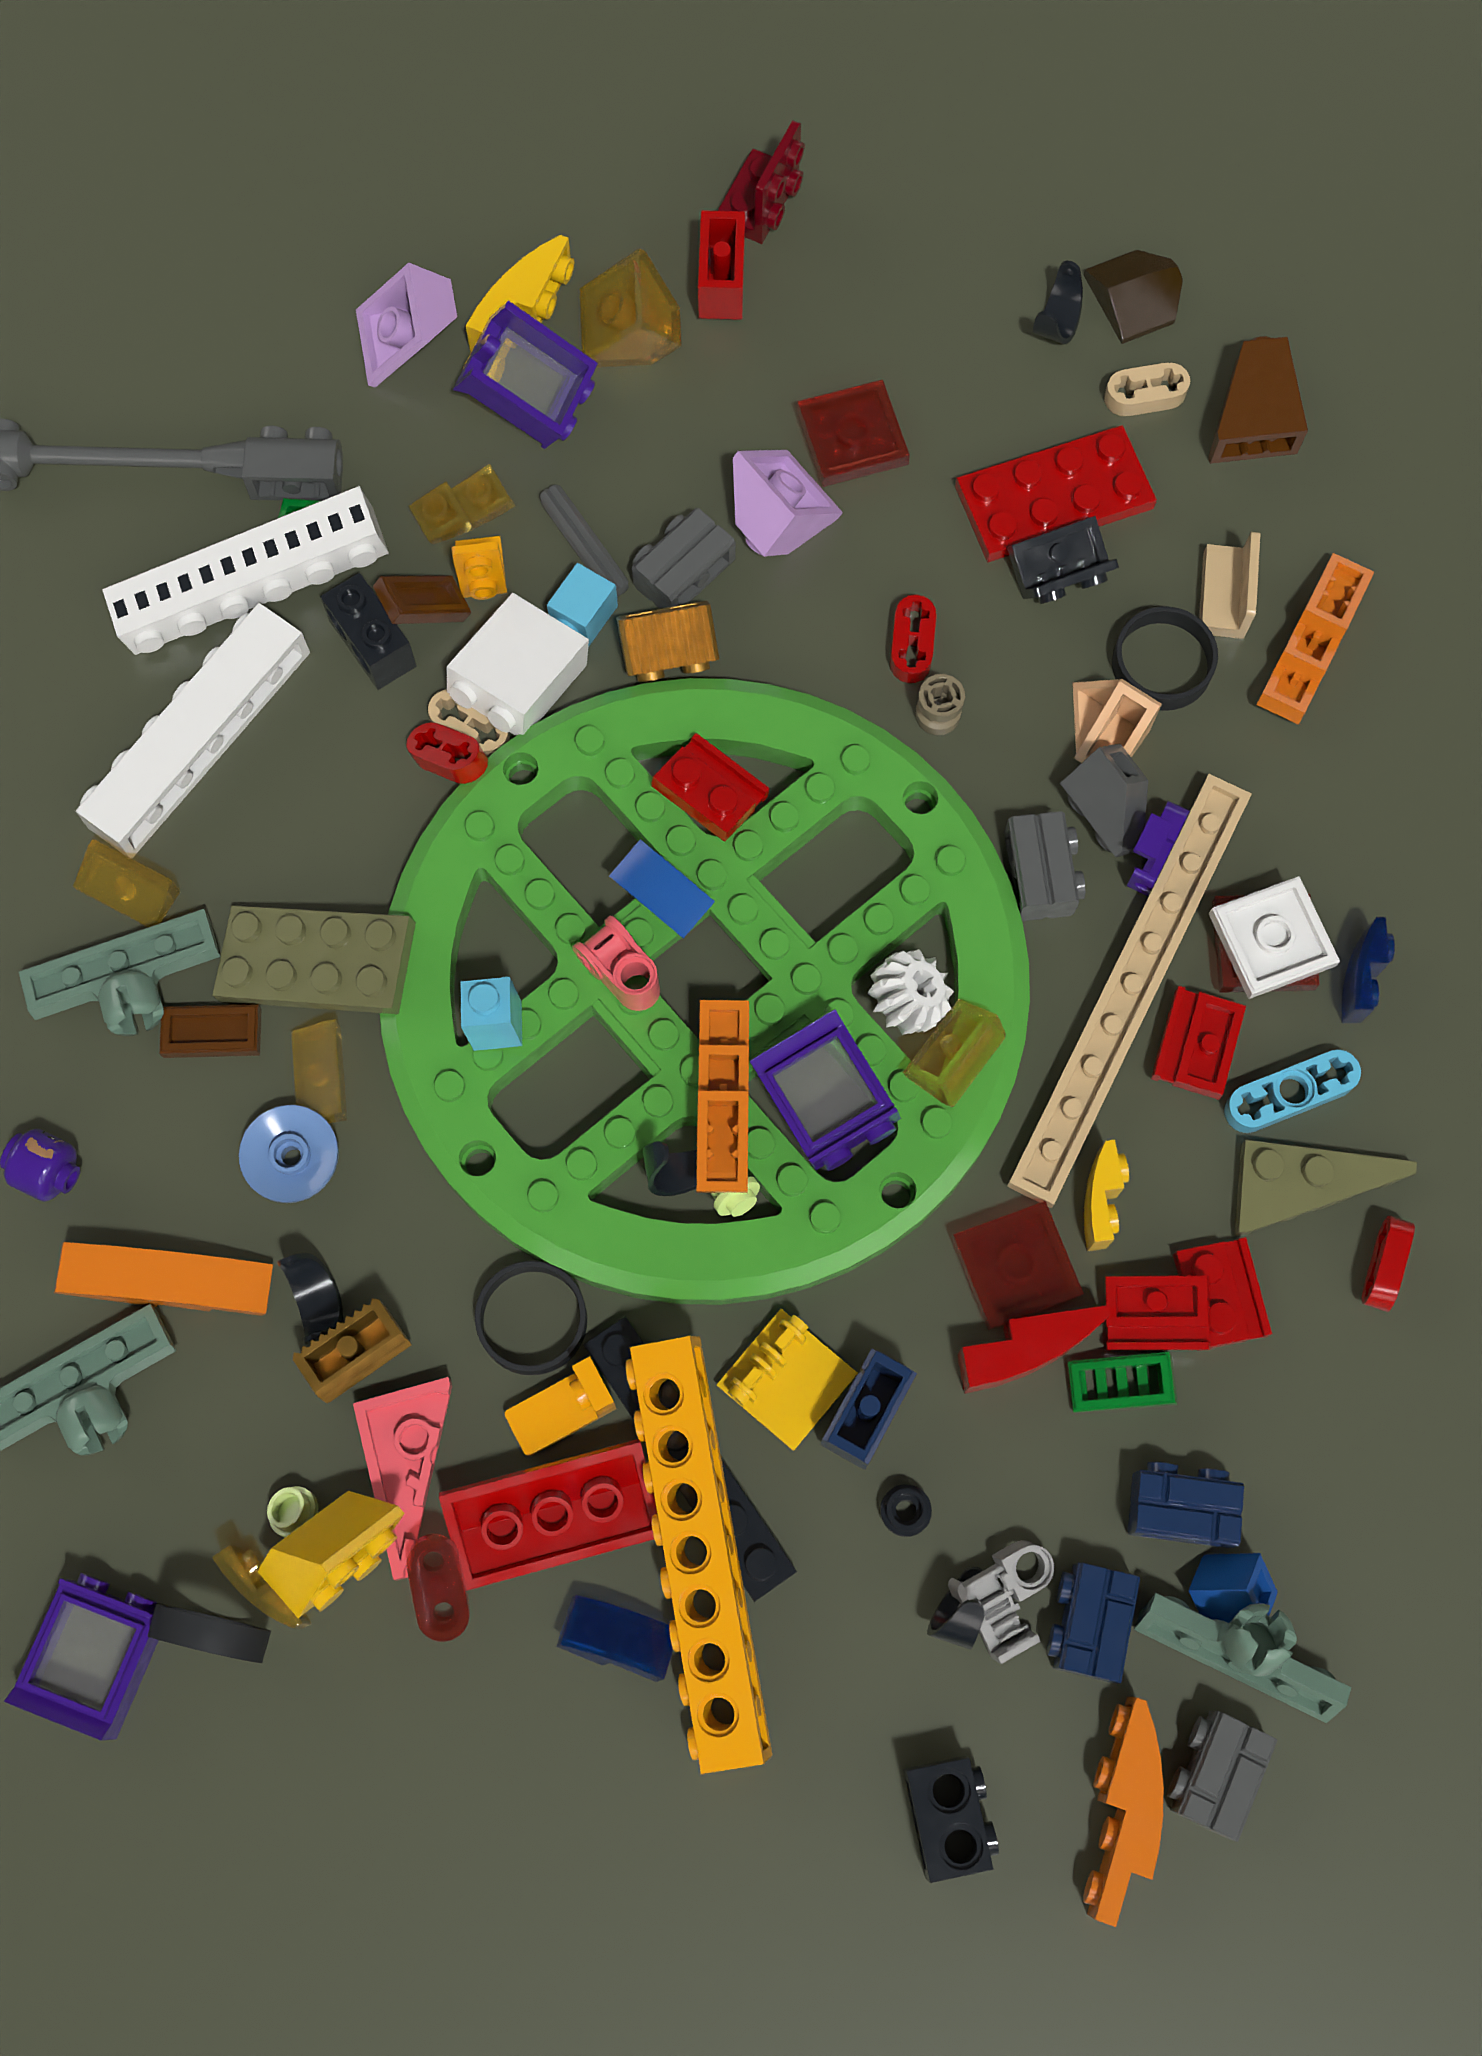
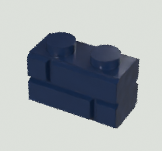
M871 1349L820 1445L865 1470L917 1373L879 1351Z
M1148 1462L1147 1470H1138L1132 1476L1128 1535L1224 1548L1237 1547L1241 1542V1513L1243 1511L1244 1485L1240 1482L1229 1481L1230 1472L1223 1470L1198 1469V1477L1178 1475V1465Z
M1079 1562L1072 1565L1071 1573L1063 1571L1057 1593V1603L1065 1604L1061 1625H1052L1047 1645V1655L1055 1657L1053 1669L1110 1683L1122 1682L1140 1577Z

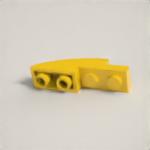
M559 235L540 245L505 272L490 288L465 326L471 353L489 318L508 300L540 323L544 319H550L556 306V294L561 284L566 285L569 282L574 270L575 261L570 255L568 237ZM505 338L487 376L496 382L500 381L504 371V359L510 348L515 349L517 347L516 344Z

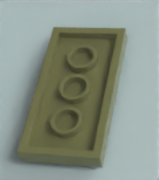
M231 906L212 996L220 1002L399 1014L416 922L410 916Z

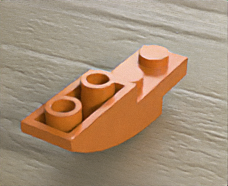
M1127 1697L1125 1705L1117 1704L1109 1726V1735L1115 1737L1109 1758L1102 1756L1093 1784L1094 1788L1100 1789L1097 1801L1114 1806L1117 1810L1115 1817L1108 1816L1103 1824L1099 1838V1848L1105 1850L1099 1872L1092 1870L1089 1874L1084 1890L1083 1902L1090 1904L1087 1915L1114 1927L1117 1926L1131 1873L1153 1880L1163 1823L1164 1786L1156 1730L1147 1701L1137 1697Z

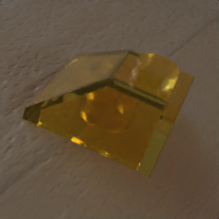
M640 248L580 288L582 352L598 363L597 367L652 365L682 346L680 307L646 251Z

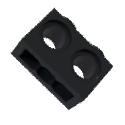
M360 573L320 596L329 622L377 690L417 667L409 641L397 624L391 623L382 603Z
M962 1756L903 1769L926 1880L929 1883L994 1870L991 1856L999 1854V1846L993 1822H983L979 1800L987 1799V1791L981 1767H971L970 1758ZM952 1774L960 1783L961 1791L959 1798L951 1805H940L933 1796V1785L941 1775ZM955 1830H966L972 1838L970 1854L965 1859L959 1861L949 1859L945 1852L947 1836Z

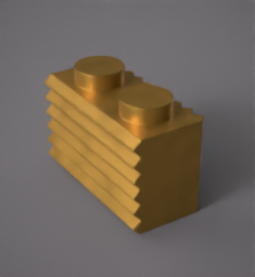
M708 601L616 617L626 673L628 676L637 675L638 682L664 678L665 669L682 667L684 674L706 671L710 669L709 661L719 660L711 606Z
M372 1298L371 1305L363 1304L362 1311L355 1310L353 1317L346 1316L345 1323L337 1322L336 1329L329 1328L327 1335L320 1334L319 1341L311 1340L310 1347L303 1346L301 1353L294 1352L292 1360L317 1397L328 1404L412 1344L379 1299Z

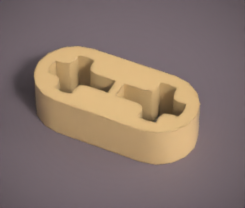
M1160 363L1124 369L1115 372L1110 377L1104 394V403L1113 414L1119 416H1133L1173 409L1183 403L1190 386V376L1185 368L1176 363ZM1162 381H1168L1172 387L1176 386L1175 391H1169L1167 385H1161ZM1119 388H1125L1128 394H1133L1132 398H1126L1124 393L1118 392Z
M447 690L436 693L428 704V714L432 723L441 724L473 737L478 741L487 758L499 747L510 741L509 732L505 733L495 728L490 723L488 717L472 707L467 709L458 705ZM454 706H457L459 716L464 722L453 716H449L444 721L441 709L451 710ZM476 727L484 733H489L492 729H495L497 741L494 742L488 739L484 744H481L479 733L473 728Z

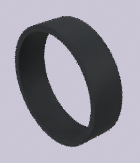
M1154 607L1138 613L1123 627L1113 652V673L1115 679L1125 680L1162 703L1161 711L1176 710L1192 704L1205 692L1217 667L1218 648L1208 626L1194 614L1176 607ZM1161 623L1180 627L1195 637L1202 646L1207 659L1206 678L1198 686L1184 693L1160 694L1148 690L1137 683L1127 671L1122 657V643L1132 632L1146 625Z
M525 1261L505 1267L487 1282L476 1304L475 1326L484 1349L500 1366L521 1375H541L562 1367L579 1350L587 1330V1309L578 1286L568 1274L548 1263ZM526 1272H542L559 1278L574 1292L580 1307L578 1331L570 1346L554 1360L535 1366L518 1365L503 1359L492 1350L484 1332V1312L493 1292L507 1279Z
M156 1604L147 1636L207 1653L262 1663L271 1631L212 1615Z

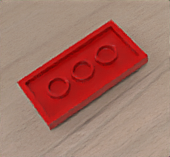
M1123 425L957 477L955 484L956 491L987 563L1009 556L1007 546L1092 516H1096L1098 526L1100 527L1153 510L1157 501Z

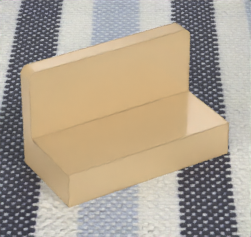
M1250 532L1243 548L1207 544L1204 550L1199 619L1208 626L1213 636L1244 639L1256 615L1260 533Z

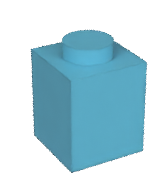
M576 563L548 602V614L588 638L589 647L618 607L616 584Z
M510 977L461 981V1028L474 1051L522 1046V1001Z

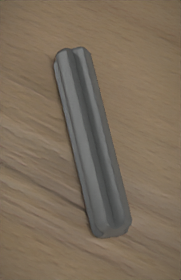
M555 484L545 489L540 494L542 506L585 566L616 584L617 597L624 594L629 588L628 579L562 487Z

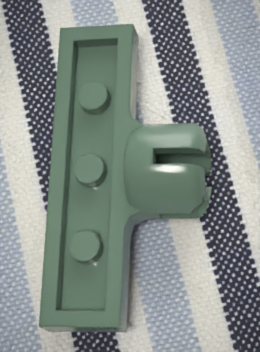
M205 909L19 971V976L28 1012L34 1020L90 1001H99L104 1023L107 1024L108 1029L117 1035L134 1036L138 1035V1029L133 1014H142L146 1031L152 1030L157 1026L164 1014L157 988L161 978L221 956L210 918Z
M149 1304L0 1388V1451L53 1422H57L68 1448L81 1456L105 1450L99 1434L107 1432L112 1444L117 1443L125 1435L128 1422L115 1396L116 1388L124 1380L176 1351L157 1310Z
M1155 1593L1139 1613L1134 1627L1135 1631L1325 1723H1328L1347 1706L1352 1687L1337 1681L1334 1675L1325 1669L1314 1666L1308 1667L1292 1659L1293 1652L1289 1650L1297 1641L1293 1625L1281 1610H1277L1272 1617L1268 1616L1267 1613L1269 1612L1270 1605L1264 1603L1250 1604L1240 1610L1228 1623L1217 1619L1211 1620L1192 1611L1185 1602L1171 1596L1163 1597Z

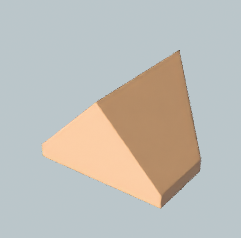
M1123 679L1073 682L1076 743L1074 759L1082 763L1099 747L1121 744L1130 757H1132L1150 732L1162 703Z

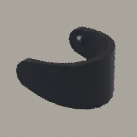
M1067 260L1061 263L1045 310L1037 314L1033 326V333L1062 344H1068L1074 337L1082 309V276L1080 267L1075 262Z
M655 1141L643 1148L648 1189L651 1193L657 1196H675L697 1189V1150L669 1153L668 1145L664 1141Z
M309 1253L295 1254L277 1261L278 1266L282 1269L289 1282L300 1312L305 1333L303 1338L304 1344L310 1343L311 1340H318L320 1334L327 1335L329 1328L336 1329L337 1322L342 1323V1301L335 1280L324 1263Z
M969 1567L965 1569L957 1580L962 1583L983 1570L979 1567ZM949 1590L931 1618L927 1635L971 1650L984 1620L985 1612L982 1604L976 1600H967L961 1604L958 1599L952 1596Z

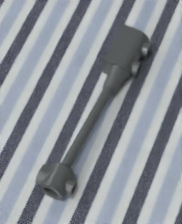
M0 419V491L15 489L18 477H27L34 464L203 468L204 471L243 479L251 500L283 501V498L323 501L341 493L343 476L341 442L339 439H332V433L322 427L308 428L305 431V438H288V433L283 428L265 426L260 431V437H247L243 441L203 447L202 450L33 445L26 432L19 431L20 427L17 423L8 419Z

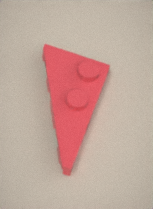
M449 1377L353 1403L374 1498L398 1505L405 1513L393 1530L397 1539L386 1549L393 1580L395 1581L409 1578L452 1391V1383Z

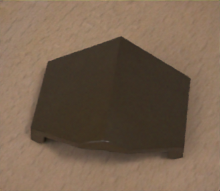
M1134 250L1084 270L1083 275L1121 344L1175 323L1183 278L1179 267L1171 258Z

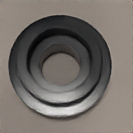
M903 1484L892 1488L886 1493L881 1502L880 1515L885 1527L890 1532L901 1537H912L921 1533L928 1526L932 1516V1507L928 1496L920 1488ZM907 1501L914 1506L915 1515L913 1519L904 1521L897 1516L896 1507L900 1502Z

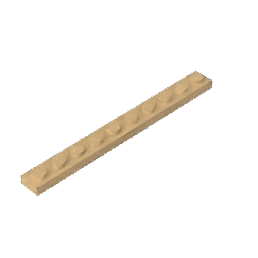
M1208 774L1007 1187L1049 1208H1052L1252 793Z

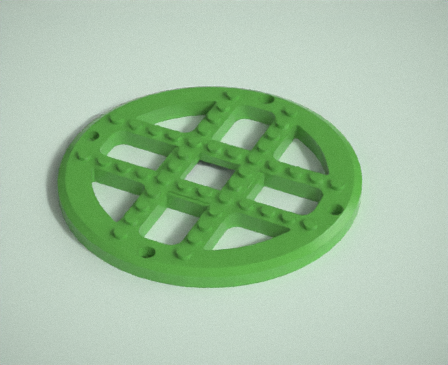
M686 678L644 683L606 692L576 703L533 724L524 735L518 734L488 757V767L484 774L471 783L460 784L441 805L420 836L401 874L388 915L410 916L416 924L399 1014L380 1013L381 1035L390 1075L404 1113L428 1157L452 1190L484 1223L513 1246L540 1262L548 1263L561 1269L574 1279L593 1287L633 1298L673 1304L705 1305L765 1300L816 1286L846 1274L884 1253L919 1227L953 1193L976 1163L1001 1118L1016 1080L1025 1045L1030 1004L1029 958L1023 922L1008 875L993 843L972 810L947 780L917 752L883 728L841 706L810 694L771 684L735 679ZM697 733L724 754L757 758L806 773L746 820L724 842L717 836L709 835L702 831L682 809L651 786L653 777L639 761L674 756L682 746L686 747L691 742L692 736ZM521 770L531 771L536 776L527 784L518 785L510 782L512 776ZM584 790L596 795L637 841L641 839L715 901L692 929L708 916H711L769 980L766 985L746 1000L749 1001V1082L758 1075L750 1060L836 1009L847 1030L899 1112L901 1119L893 1123L896 1128L893 1142L853 1177L840 1182L829 1181L812 1168L749 1097L748 1177H754L760 1185L759 1191L779 1212V1215L719 1224L678 1223L649 1219L593 1202L592 1200L644 1157L643 1148L655 1141H664L683 1126H697L699 1039L660 995L652 1007L642 1011L630 1010L623 1006L601 980L595 978L581 963L574 953L572 946L577 942H586L603 928L605 924L599 927L523 842L521 837L529 823L573 791ZM913 799H921L929 804L931 811L925 814L913 813L906 807V804ZM856 810L867 812L906 851L911 864L905 871L815 943L760 881L841 815ZM487 881L551 952L558 964L552 976L522 1000V1046L474 1051L470 1043L462 1047L459 1046L454 1002L455 969L461 935L479 885L481 882ZM636 899L613 916L624 926L635 943L652 961L681 939L676 932ZM942 915L946 923L953 962L955 1005L951 1036L941 1073L936 1082H931L857 1002L852 994V986L859 978L934 916ZM636 975L629 978L625 982V986L633 990L641 989L646 986L648 981L643 976ZM594 1016L647 1076L649 1081L560 1154L551 1159L540 1160L532 1158L521 1149L493 1116L491 1109L493 1100L503 1088ZM836 1038L823 1046L876 1105V1099L839 1039ZM477 1153L489 1154L494 1159V1167L483 1176H472L467 1171L468 1161ZM891 1184L902 1185L909 1193V1203L903 1208L890 1207L882 1199L884 1188Z

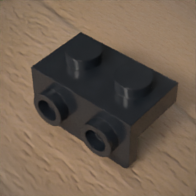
M1096 516L1088 517L1007 546L1022 598L1038 597L1040 604L1066 596L1064 587L1080 582L1081 588L1085 589L1108 581L1106 572L1119 568L1117 559H1108Z

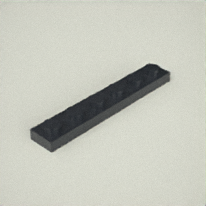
M625 1316L585 1343L584 1347L634 1421L635 1411L640 1410L637 1390H631L628 1384L626 1360L632 1359L630 1347L644 1345V1343ZM669 1380L662 1383L658 1392L659 1400L663 1406L671 1409L678 1403L680 1397ZM679 1431L673 1432L667 1441L669 1454L674 1459L681 1461L688 1453V1440ZM722 1461L743 1586L753 1602H756L797 1573V1571ZM683 1483L678 1489L692 1510H694L698 1502L697 1493L692 1486Z

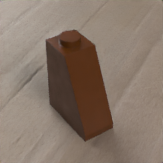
M1260 336L1243 342L1232 371L1208 455L1210 464L1298 454L1308 428L1288 337L1270 338L1268 336Z

